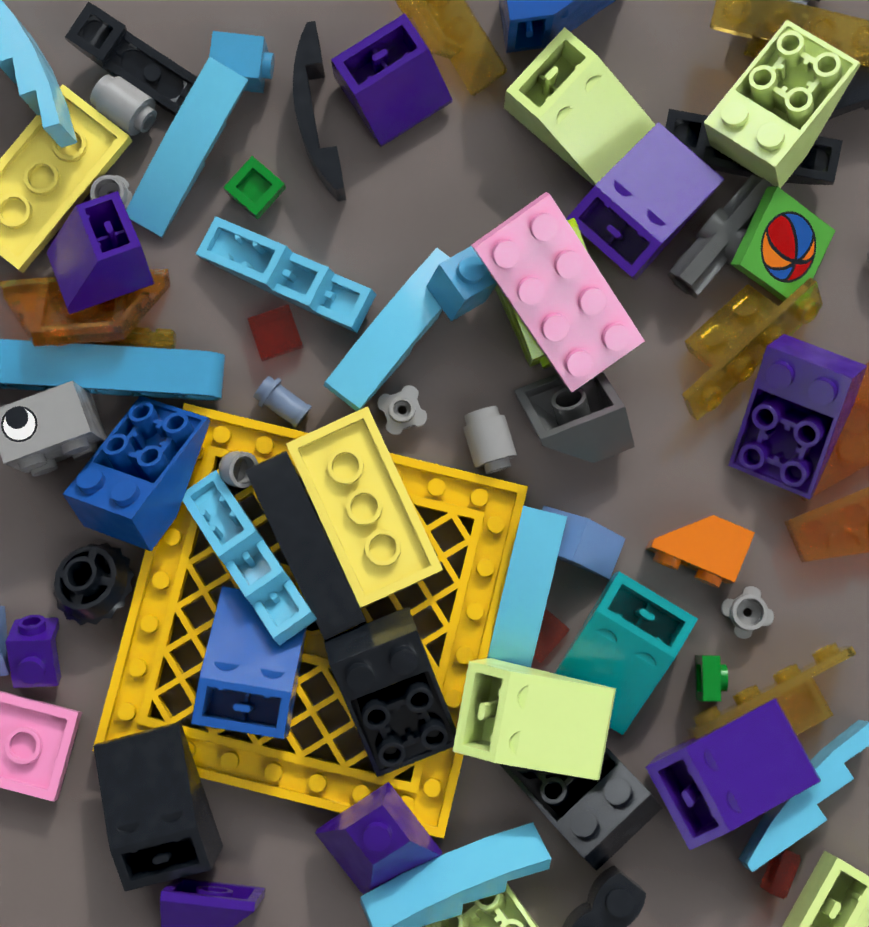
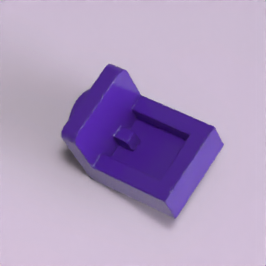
M29 615L14 621L5 641L13 688L52 687L59 685L61 671L55 638L60 625L57 617L44 618L41 615Z

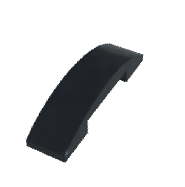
M89 1L65 36V39L100 67L114 77H122L152 97L158 106L175 116L197 79V76L128 32L126 25Z
M311 21L307 22L304 27L295 56L293 71L295 112L301 137L315 172L337 201L346 200L337 146L320 149L309 80L325 78L316 22Z
M669 109L665 128L713 170L748 178L754 174L710 146L704 121L708 116ZM818 136L808 155L785 183L833 185L843 140Z

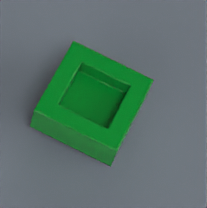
M251 156L223 188L231 198L258 220L282 194L286 186L284 182L256 158Z
M695 655L696 700L721 701V692H727L728 668L726 664H721L720 655Z

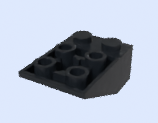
M409 607L324 640L329 665L377 777L453 747L456 727Z
M181 721L95 744L93 747L109 849L124 891L212 870L223 844Z
M607 747L605 748L600 780L499 764L596 871L662 809L654 796Z

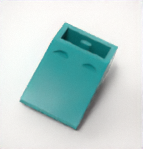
M618 571L610 578L554 674L616 688L609 727L623 735L676 658L698 618Z

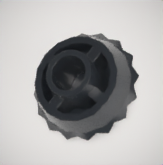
M91 543L88 546L72 551L61 561L55 574V590L53 594L57 599V609L64 612L67 620H75L80 626L87 622L97 625L102 619L112 618L116 609L125 606V597L133 591L130 581L134 573L129 568L130 559L122 555L121 548L111 547L108 543L100 545Z

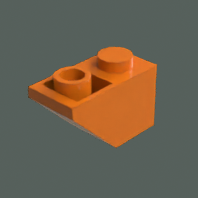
M712 515L650 540L646 550L655 553L653 561L674 570H678L680 564L697 571L695 579L719 588L722 582L730 584L736 581L755 532Z

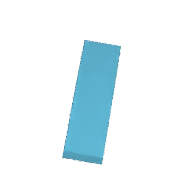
M0 0V68L15 84L17 83L19 96L37 115H41L43 129L61 148L77 143L67 103L51 66L31 34L6 4Z
M208 58L165 134L126 209L130 220L163 238L203 170L205 160L227 125L228 117L247 87V78L215 59Z
M216 216L196 252L198 257L236 277L356 333L377 295L371 288L335 274L329 267L292 252L286 245Z
M438 248L430 254L379 313L325 381L323 386L355 411L361 410L410 355L413 346L439 318L443 309L426 286L438 265L450 258Z
M217 470L187 489L182 500L277 644L280 646L316 621V616L231 490L221 479Z
M523 506L487 658L531 668L567 516Z
M856 721L823 747L810 760L821 779L819 783L765 813L738 858L745 868L754 872L827 821V818L817 804L854 779L844 763L869 746V721Z
M532 822L475 841L402 873L362 895L360 903L370 927H422L462 915L463 904L506 892L507 881L548 870L551 857Z

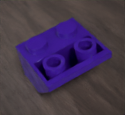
M405 13L331 59L335 80L380 147L452 103L453 99L429 48Z
M118 191L76 205L47 250L49 261L69 314L154 284L142 246Z

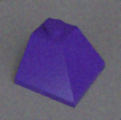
M389 782L316 829L315 832L363 895L402 873L442 855L441 849Z
M186 878L174 879L161 891V927H234L256 910L264 898L265 888Z

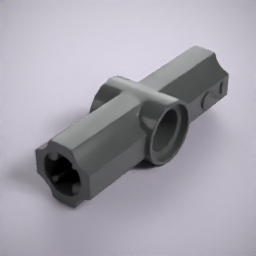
M752 174L723 209L721 207L718 208L695 236L697 240L683 253L669 271L668 276L672 279L674 285L685 294L697 298L725 264L729 265L732 262L766 188L773 186L770 182Z

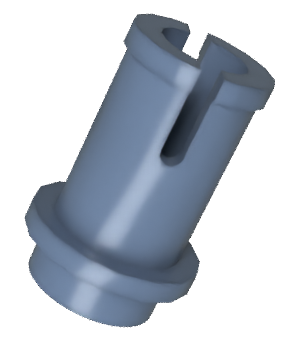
M268 376L259 386L253 397L259 401V407H268L296 429L312 406L306 404L283 387L280 378L274 380Z

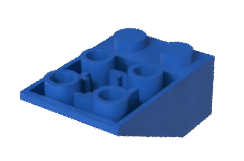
M499 0L506 53L546 48L564 27L571 32L616 0Z
M139 396L63 493V496L82 525L152 551L178 515L210 424L209 418Z
M222 586L199 676L191 724L280 739L288 737L307 627L279 646L242 591Z

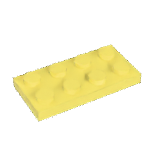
M63 84L60 89L68 106L77 143L61 148L43 129L41 115H36L0 158V256L22 273L26 271L64 225L74 207L81 204L89 195L93 182L100 176L105 175L132 143V139L127 133Z
M368 406L286 443L360 608L443 571Z

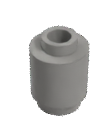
M109 74L103 76L91 92L90 102L96 106V110L131 136L137 135L140 132H147L156 120L155 100L120 76L115 78Z
M490 406L466 414L464 416L466 426L463 427L474 467H484L486 474L511 467L509 459L516 457L517 452L505 415H500L498 406Z

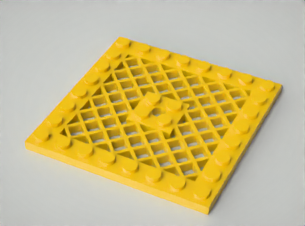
M184 403L183 410L208 417L210 420L187 489L215 471L218 458L222 459L223 456L233 451L249 452L255 456L258 463L287 451L299 478H301L286 443L308 433ZM389 453L437 558L453 581L452 585L432 596L423 580L417 582L427 600L412 608L410 612L414 616L431 605L443 625L441 629L424 638L422 643L457 729L468 663L472 660L485 659L488 656L528 486ZM252 485L234 495L239 503L254 495L261 506ZM183 501L176 519L153 550L148 551L145 549L94 745L173 724L193 713L196 692L188 679L201 672L203 662L183 672L172 652L192 640L204 660L206 646L199 635L212 628L214 618L195 629L184 608L204 597L215 616L217 603L210 592L230 580L236 589H240L219 558L218 560L226 574L208 585L203 581L195 565L213 554L216 555L210 545L207 549L193 556L200 528ZM415 506L446 514L426 525ZM263 514L253 520L252 523L258 528L268 522V519ZM459 517L474 520L471 535H469ZM452 519L464 540L443 552L431 532ZM279 543L269 547L274 554L281 550ZM467 547L459 579L447 558ZM281 564L304 598L289 565ZM189 572L199 590L181 600ZM457 590L450 622H448L437 601ZM394 593L388 596L397 611L403 609ZM370 605L361 608L367 623L374 621L367 610V607ZM178 616L188 634L170 644L175 621ZM319 629L306 631L302 662L318 666L298 679L296 692L307 710L291 720L289 736L286 737L295 752L263 745L274 737L264 736L259 738L258 735L247 733L251 740L247 741L220 734L225 729L205 726L207 730L182 724L200 778L342 813L389 782L428 834L444 839L464 755L453 752L452 747L379 777L376 776L375 772L352 767V765L368 755L366 750H363L346 760L334 738L354 727L355 724L337 681L330 671L331 667L327 657L324 638ZM447 632L438 667L426 645ZM165 660H167L176 678L158 688ZM322 672L333 689L334 694L313 705L302 683ZM181 684L192 705L177 715L172 716L161 695ZM339 699L351 721L330 733L318 711ZM154 704L163 719L151 717ZM311 715L323 738L303 750L291 727ZM327 743L338 763L308 756V754ZM414 766L411 781L396 778L397 775Z

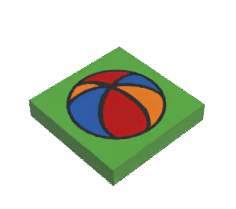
M769 186L765 190L731 265L788 306L800 307L836 230L778 186Z

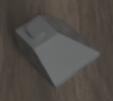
M603 371L572 393L567 389L558 374L514 390L516 398L544 447L592 463L613 457L618 453L635 447L626 408Z

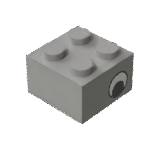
M73 380L0 407V455L3 464L21 472H31L32 476L50 473L58 468L57 462L73 457L74 461L92 457L107 438L92 394Z

